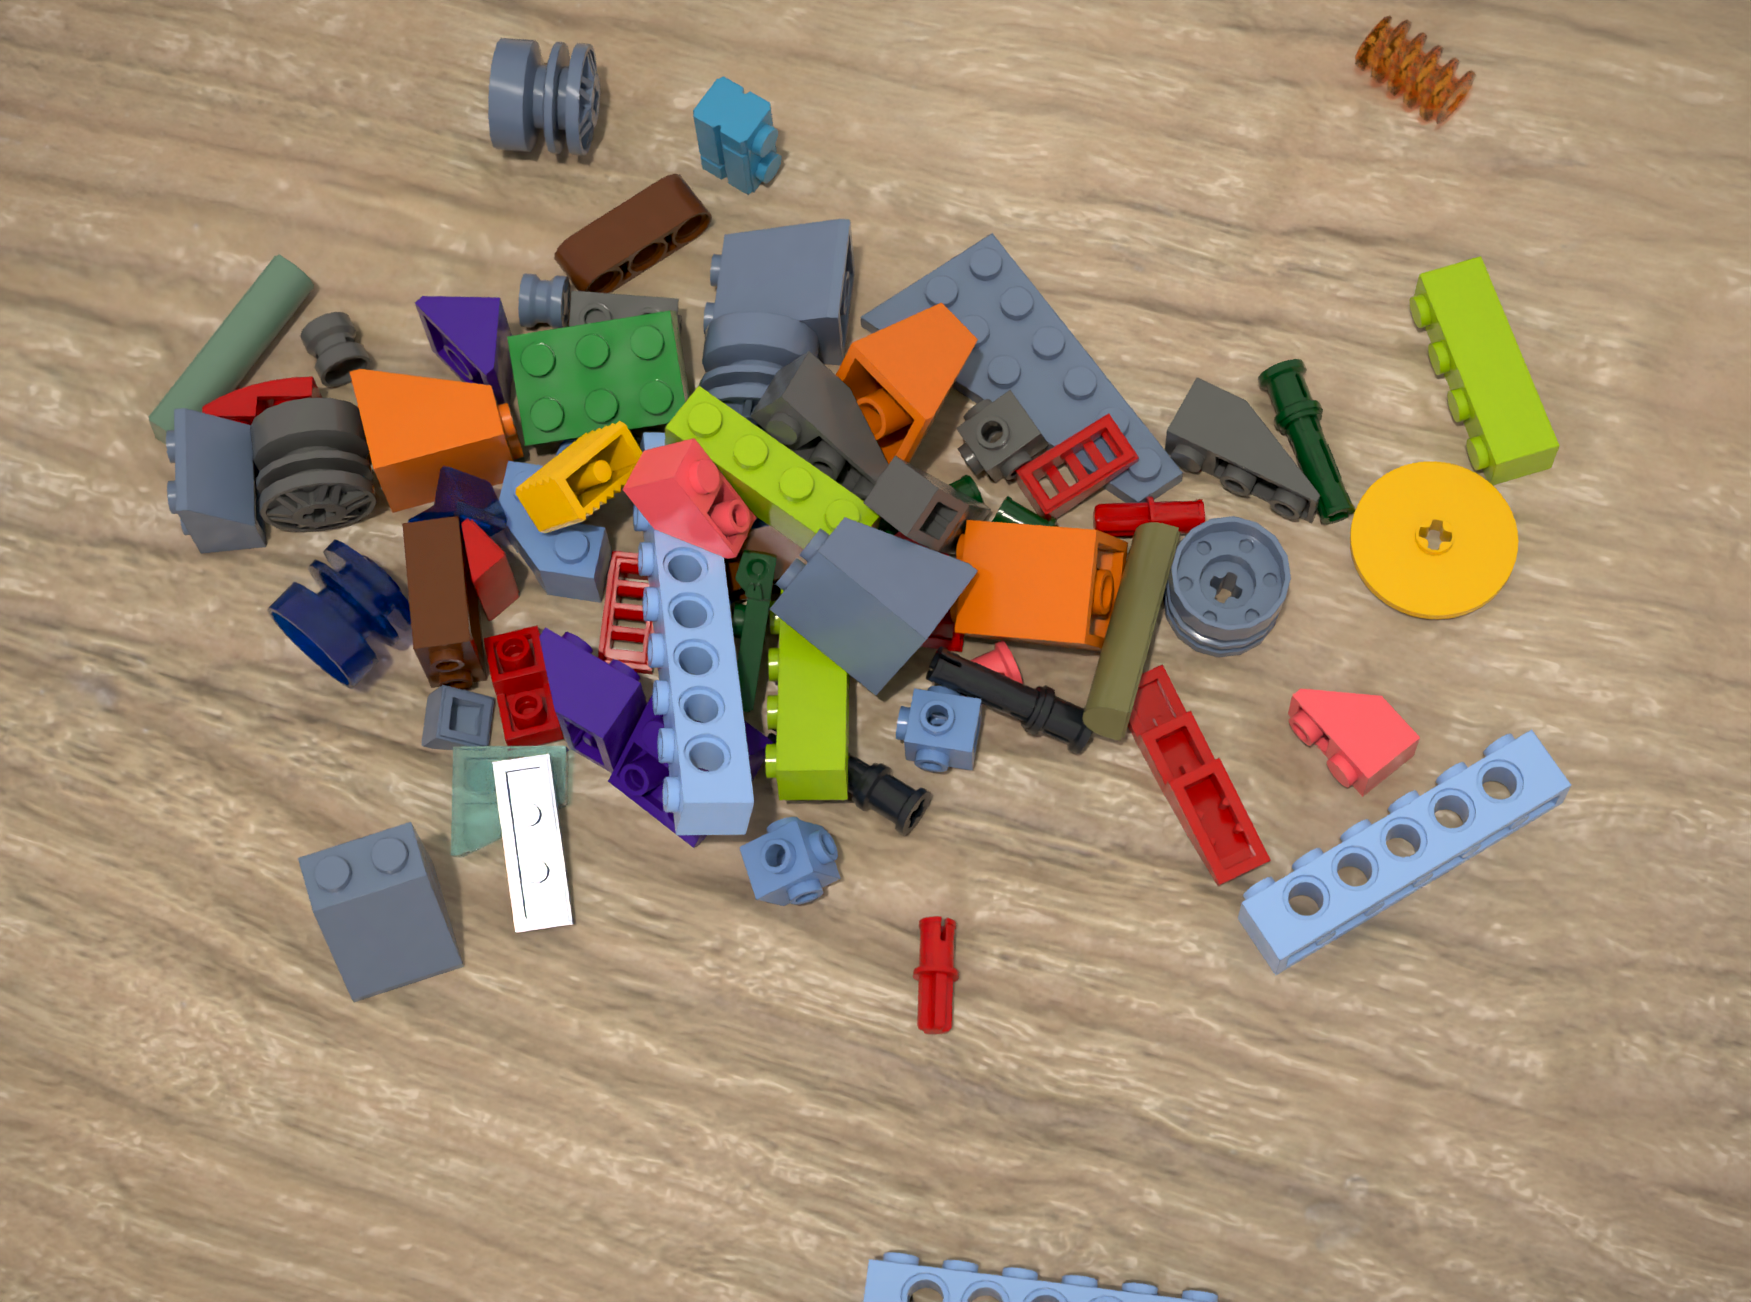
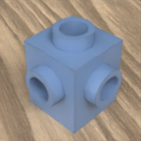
M931 686L928 688V691L914 688L911 707H900L896 728V739L904 741L906 760L914 761L917 767L932 772H944L948 770V767L973 771L982 721V699L961 696L959 692L945 686Z
M787 817L771 823L766 828L767 834L739 847L756 900L786 906L790 903L794 905L803 904L819 898L823 894V887L841 879L835 863L838 851L831 835L823 826L799 820L798 817Z

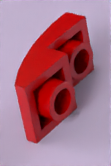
M313 376L277 379L253 384L223 395L202 406V413L251 425L254 418L267 408L286 401L303 398H322V395Z
M538 625L483 638L491 680L496 693L504 737L509 752L564 739L553 705L539 639Z

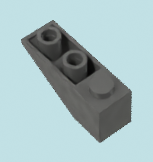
M810 351L777 371L750 416L770 436L863 501H865L874 488L877 478L888 467V463L850 387Z
M1197 377L1167 429L1165 451L1178 466L1191 472L1201 470L1220 479L1221 484L1235 494L1242 496L1251 494L1268 502L1270 507L1283 517L1294 520L1301 518L1312 523L1316 517L1320 494L1246 400Z
M894 456L886 470L877 478L874 488L863 502L906 537L934 551L947 554H956L958 539L966 530V521H984L991 510L985 504L897 456Z

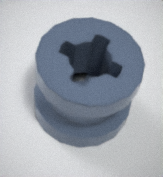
M523 274L518 303L521 327H534L538 322L548 323L553 329L566 327L570 310V281L568 276H555L552 280H541L536 274Z

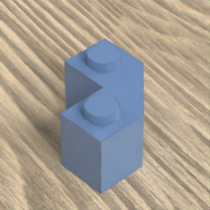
M508 461L497 506V514L506 538L530 567L547 595L601 603L612 555L605 527L577 523L549 533L539 532L518 499L516 487L543 466Z

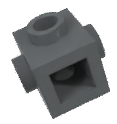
M1011 390L993 402L990 399H986L974 405L963 416L965 422L956 428L966 442L957 448L962 457L976 475L985 470L995 483L1003 477L1006 480L1015 478L1017 469L1032 461V456L1049 445Z

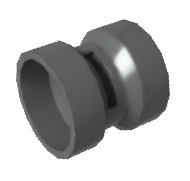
M344 312L327 313L315 318L303 328L300 335L308 354L316 357L315 369L322 384L327 387L349 384L352 382L350 371L357 369L368 370L371 365L364 346L355 342L354 338L357 332L349 315Z

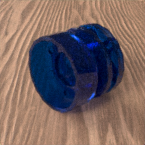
M335 539L323 551L333 569L316 559L308 567L312 578L321 590L315 593L308 587L294 581L271 604L267 611L281 631L309 659L340 684L353 689L379 662L366 638L370 635L377 641L393 647L400 640V637L391 623L398 628L408 631L411 628L409 601L402 594L400 587L380 566L368 557L360 555L345 543Z

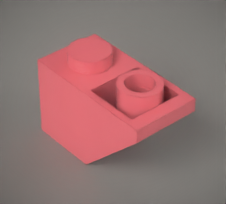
M695 438L644 450L622 489L655 530L727 559L737 557L756 519L753 512Z
M1302 688L1292 695L1288 715L1291 717L1289 724L1294 733L1306 745L1311 746L1314 743L1328 758L1326 761L1327 766L1336 780L1347 788L1352 785L1362 797L1415 754L1420 737L1383 696Z

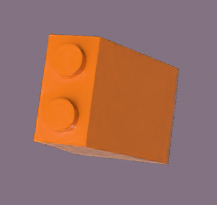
M942 302L852 342L836 373V376L850 387L888 465L894 456L910 463L978 341Z
M366 369L350 371L373 469L392 513L502 484L508 461L524 457L509 404H497L491 385Z
M967 520L965 533H962L958 539L956 558L969 563L978 572L950 608L951 619L955 623V633L985 639L1101 651L1126 564L1128 542L1094 529Z

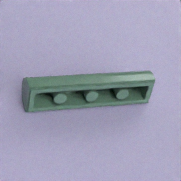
M280 254L274 256L150 414L149 422L156 439L166 444L167 431L174 430V409L187 408L202 412V406L235 390L314 288L311 279L299 267Z

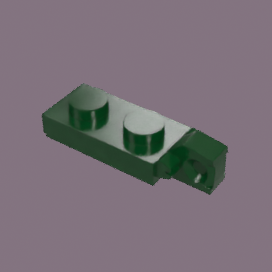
M744 550L735 579L745 591L747 604L735 603L732 621L734 638H741L737 667L744 712H750L754 708L777 559L776 554L754 550Z

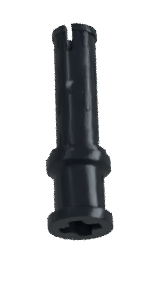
M942 646L938 648L931 660L929 668L933 670H929L926 674L928 681L948 687L964 696L982 699V704L1020 720L1021 726L1032 735L1042 732L1066 743L1067 750L1075 754L1080 753L1090 739L1093 731L1084 724L1082 719L1085 707L1082 708L1055 696V689L1047 685L1043 687L1039 685L1034 689L983 665L961 657Z
M769 733L767 738L774 742L773 744H776L777 735ZM848 753V792L853 794L852 799L856 807L863 811L872 809L895 823V829L903 836L909 834L923 817L930 802L931 792L925 788L916 790L891 775V768L884 763L869 765L853 754Z

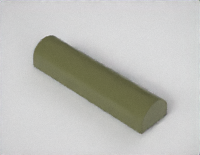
M1149 522L1141 524L1135 529L1082 717L1084 724L1091 731L1103 737L1118 741L1125 737L1181 533L1178 531L1179 527Z

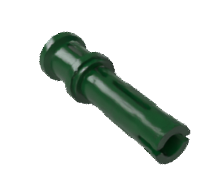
M1300 359L1286 360L1263 371L1258 376V382L1263 390H1268L1277 415L1274 417L1276 428L1281 430L1283 434L1288 435L1303 474L1320 494L1317 511L1321 523L1333 524L1348 518L1349 514H1353L1355 507L1345 489L1341 474L1319 422L1322 419L1323 409L1318 400L1312 399L1303 376L1307 370L1304 362Z

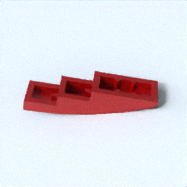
M1163 664L1142 673L1128 728L1164 796L1217 886L1270 862L1271 860L1220 758H1214L1191 710L1186 712Z

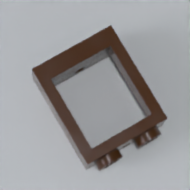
M459 516L402 523L413 649L431 688L445 685L465 690L470 688L473 682L487 681L479 597L471 577Z

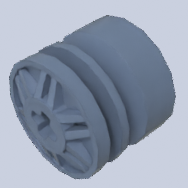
M501 38L497 42L494 51L489 81L488 120L493 147L497 150L531 152L536 145L540 129H544L545 141L550 153L560 154L566 141L570 154L586 156L590 150L600 108V80L597 74L594 47L591 44L577 43L573 48L570 59L568 45L565 42H556L551 49L547 65H543L540 46L536 40Z
M751 311L724 314L710 321L706 328L702 364L706 373L702 377L699 386L767 433L750 416L778 370L808 351L818 358L819 340L817 333L806 324L788 316Z
M1235 516L1213 518L1189 531L1177 546L1163 595L1166 619L1177 638L1196 652L1215 657L1241 655L1263 642L1275 626L1279 612L1286 599L1291 580L1288 555L1276 536L1257 522ZM1222 588L1231 592V596L1226 599L1225 603L1218 602L1215 599V596L1220 593Z

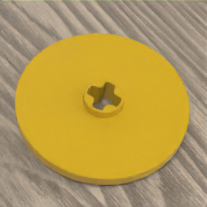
M1425 461L1396 468L1383 475L1368 488L1354 512L1350 528V550L1360 578L1382 602L1410 616L1425 619H1449L1466 615L1481 608L1501 591L1508 581L1516 562L1518 530L1508 503L1501 493L1486 479L1467 468L1455 464ZM1429 530L1440 532L1439 537L1443 542L1439 545L1438 550L1428 548V540L1425 538Z

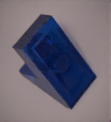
M442 466L440 469L434 505L408 520L409 523L459 516L461 523L467 518L469 520L472 519L489 537L506 529L507 524L506 514L490 482L448 466Z

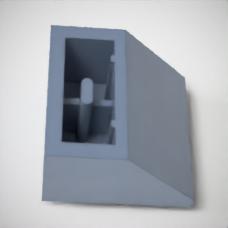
M187 408L174 409V430H168L166 433V447L170 463H175V480L168 481L167 499L170 512L178 514L180 517L183 534L192 537L201 554L266 547V525L259 511L258 500L260 493L256 485V479L260 470H258L253 459L250 434L251 425Z

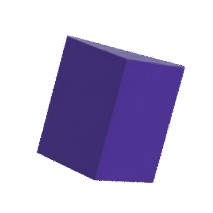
M422 296L417 300L415 306L432 351L462 382L491 385L497 404L508 403L510 407L513 370L507 336H512L501 299L499 297Z

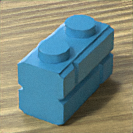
M724 76L720 79L717 78L693 110L702 169L721 180L727 177L728 184L749 195L755 192L762 182L768 183L773 179L782 161V156L777 153L776 149L778 129L773 126L771 103L751 91L745 94L744 87Z

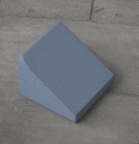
M442 685L428 696L421 745L440 750L488 751L494 697Z

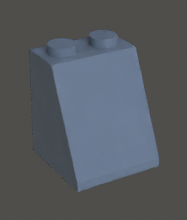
M834 219L725 234L722 255L713 254L710 284L711 286H716L717 291L715 303L706 302L704 334L710 321L724 314L751 311L788 316L806 324L817 333L819 340L818 359L823 364L841 365L845 354L855 274L851 220Z
M844 517L830 535L820 528L799 554L807 561V564L805 565L796 558L776 582V585L784 592L770 610L876 696L927 640L978 570L964 561Z
M412 822L298 858L313 913L353 1002L464 967L434 863Z

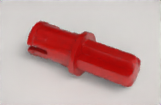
M1148 496L1145 502L1098 504L1093 511V528L1111 536H1133L1135 529L1141 524L1158 522L1179 527L1178 531L1181 532L1180 534H1188L1191 529L1205 522L1204 502H1202V499H1196L1195 501L1154 502L1153 496Z
M939 916L925 917L919 921V967L913 970V978L918 981L917 1027L919 1030L924 1031L925 1034L932 1035L948 1033L952 1027L953 982L959 979V971L954 968L956 922L951 918L944 919V926H941L942 917Z

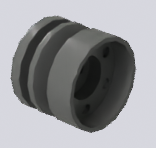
M303 398L286 401L267 408L254 418L250 427L253 459L258 470H260L256 479V485L260 493L258 500L259 511L264 522L283 530L318 532L341 528L355 523L373 511L377 503L375 488L372 484L374 477L371 465L366 460L369 449L358 406L351 402L334 398Z

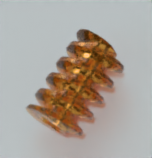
M1390 15L1384 17L1361 44L1355 56L1356 66L1362 71L1371 69L1373 80L1377 83L1387 82V90L1393 96L1403 94V103L1408 108L1413 109L1420 106L1419 115L1425 121L1436 119L1437 124L1442 123L1464 101L1475 80L1476 73L1470 70L1459 79L1456 78L1455 73L1460 64L1459 59L1454 57L1441 66L1438 64L1444 51L1441 45H1437L1427 53H1424L1422 50L1428 38L1427 34L1421 32L1409 41L1406 38L1412 26L1409 20L1406 19L1393 28L1390 26L1392 17Z

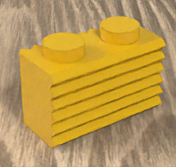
M618 421L616 424L612 423L609 426H604L602 429L598 428L596 431L592 430L590 433L583 434L516 487V495L539 532L549 533L586 521V517L593 515V511L600 509V505L606 504L608 499L614 498V494L621 492V488H624L643 452L625 423Z

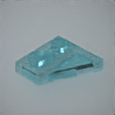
M567 746L453 747L451 855L454 858H463L503 838L493 762L550 754L558 810L567 806L569 749Z

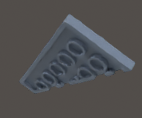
M993 233L860 317L861 327L870 333H875L942 302L978 339L952 388L975 403L990 399L993 402L1011 390L1049 443L1044 448L1047 451L1109 413L1139 457L1138 462L1103 486L1104 489L1125 503L1145 502L1148 496H1153L1155 500L1182 482L1183 472ZM1102 436L1093 441L1107 463L1116 459ZM1083 449L1075 454L1089 475L1096 471V468Z

